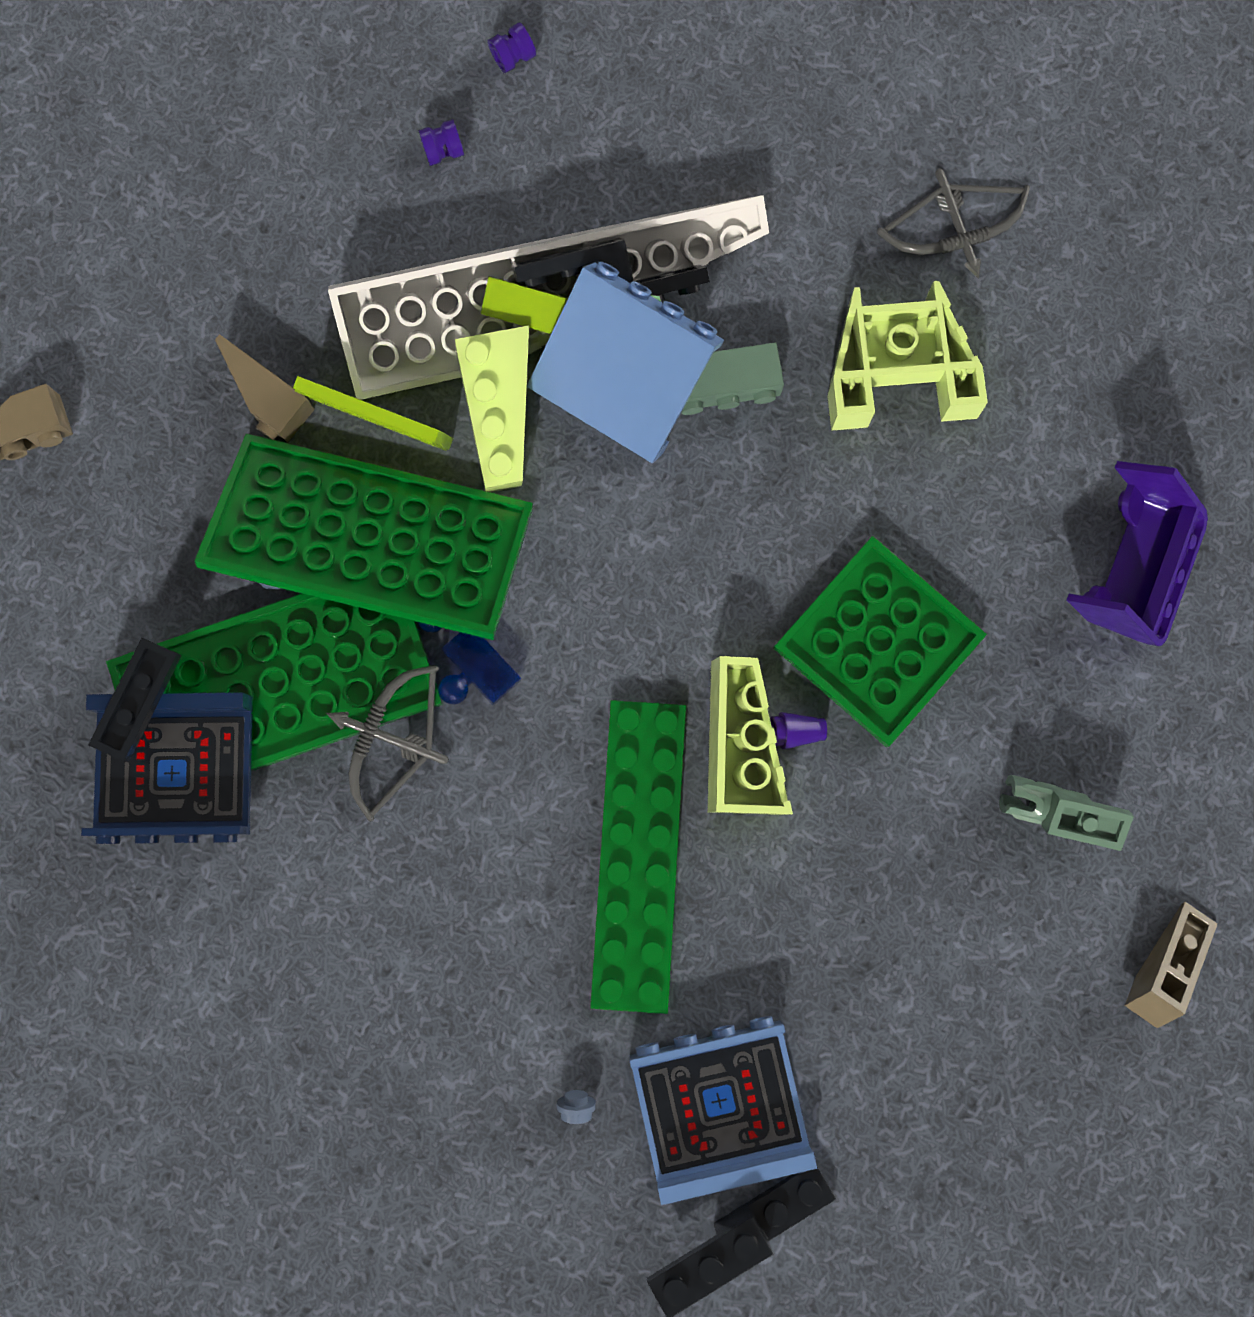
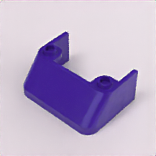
M1117 461L1115 469L1127 483L1126 490H1123L1119 496L1118 509L1122 512V516L1128 524L1105 587L1095 585L1083 596L1069 593L1066 601L1090 623L1144 644L1162 646L1170 633L1206 531L1207 510L1177 468Z

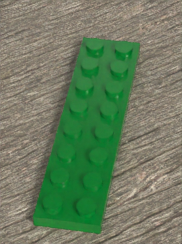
M611 700L590 1009L668 1014L686 705Z

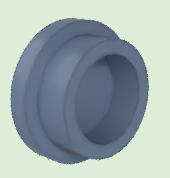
M582 1090L568 1091L557 1100V1111L561 1113V1120L570 1124H582L592 1119V1112L596 1109L595 1099L588 1096V1093Z

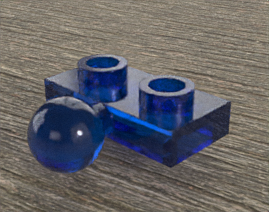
M460 632L442 647L443 653L461 671L459 675L451 674L444 677L439 683V696L448 704L455 705L463 702L468 695V686L473 684L492 705H495L521 681V677L482 637Z

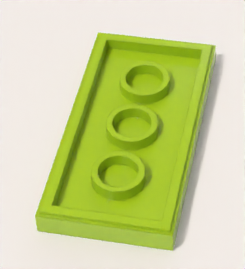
M297 376L293 389H295V392L314 401L439 449L449 450L453 441L452 437L440 430Z

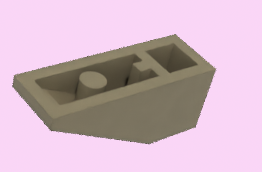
M219 334L215 341L249 411L259 422L255 427L271 440H275L278 436L288 443L315 409L305 396L295 392V389Z
M1187 902L1182 903L1137 973L1124 1006L1156 1028L1185 1015L1218 924Z

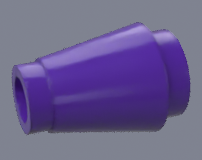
M780 712L778 716L770 717L771 726L774 728L777 740L775 745L780 746L782 750L825 741L827 738V723L824 718Z

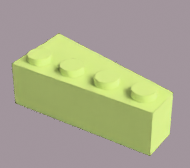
M529 325L455 339L456 352L485 491L490 493L521 487L523 482Z
M719 656L711 661L708 812L771 815L793 814L784 785L786 781L783 767L779 763L775 745L777 740L767 709L769 705L758 658Z

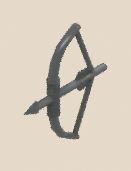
M939 168L935 174L940 188L884 228H878L877 234L902 252L917 255L945 254L963 248L967 259L964 266L979 279L981 259H976L972 245L989 241L991 238L1011 228L1023 213L1030 186L954 185L948 183L944 170ZM960 191L1022 194L1018 207L1005 220L991 227L985 226L966 232L958 210L964 204ZM936 198L940 210L950 213L957 236L954 235L941 239L937 243L918 245L900 241L888 232Z
M437 665L403 672L388 683L375 703L372 704L373 708H370L371 712L368 713L367 722L363 723L348 717V712L326 713L340 729L347 726L359 731L361 734L358 736L359 740L356 741L355 749L352 750L353 754L348 776L350 793L370 822L374 820V815L427 759L441 764H447L449 761L446 755L432 750L436 672L439 670ZM430 673L426 739L413 733L403 739L380 730L378 725L380 726V721L383 720L382 716L385 715L384 712L387 710L386 705L396 690L412 677ZM377 738L400 747L401 756L416 763L370 811L361 797L359 776L363 759L367 757L368 748H371L370 744L373 743L372 739Z

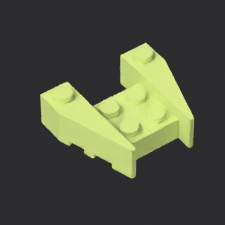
M939 281L933 282L925 301L862 306L860 287L854 288L848 305L828 392L831 431L868 428L875 413L872 387L936 382L941 422L978 419L988 403L983 366L978 356L973 355L967 343L968 337L963 327H959L950 309L951 303Z

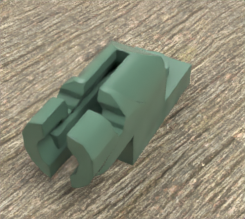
M1015 775L1007 777L1005 783L1008 786H1012V794L1016 797L1005 794L1000 795L999 806L1002 813L1013 815L1014 818L1040 824L1046 833L1118 851L1122 850L1134 815L1129 810L1092 802L1084 793L1063 789L1052 784L1040 781L1035 782L1031 779ZM1018 797L1031 800L1029 806H1025Z

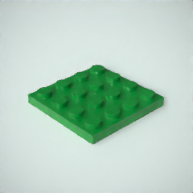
M872 536L778 641L773 649L887 748L890 747L987 634Z

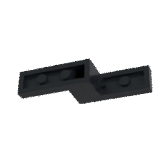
M615 238L511 264L515 280L517 282L524 281L526 287L547 282L546 275L561 272L562 278L579 275L583 268L582 266L592 263L598 264V262H604L618 270V276L629 283L634 281L626 243L622 238ZM698 264L635 280L634 282L649 288L652 292L651 295L660 296L662 301L665 300V293L678 290L679 295L692 294L700 291L701 284L710 281L707 267Z
M818 1167L817 1169L790 1175L714 1222L716 1231L714 1237L647 1277V1283L666 1317L675 1316L773 1255L769 1243L771 1239L836 1200Z

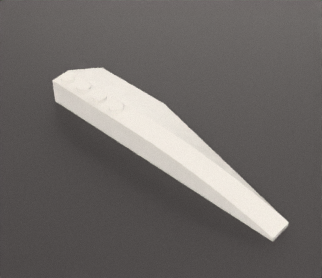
M764 195L581 231L331 285L328 288V293L356 398L362 400L461 378L455 339L523 327L481 314L488 276L525 285L524 281L517 282L515 280L511 264L615 238H622L626 243L634 281L698 264L705 266L710 261L724 254H729L769 233ZM561 272L546 275L547 282L530 287L569 296L579 275L562 278ZM529 328L528 354L546 345L551 334Z

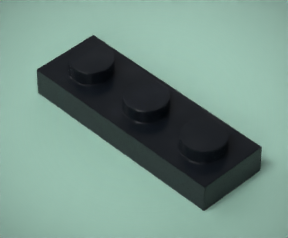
M141 638L88 746L123 762H130L182 655L145 638Z

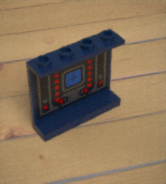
M245 693L163 694L130 762H123L96 749L93 828H82L81 836H96L95 844H120V836H135V844L159 843V836L174 835V843H198V835H213V843L237 842V835L250 834L253 697ZM86 694V710L97 713V726L113 694Z

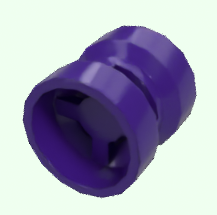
M520 22L509 27L508 35L502 36L497 34L488 39L491 54L504 74L514 69L519 59L528 61L536 56L533 41L526 28Z
M453 119L442 122L441 126L436 129L426 127L418 130L430 166L441 163L442 158L450 156L455 159L464 156L462 144Z

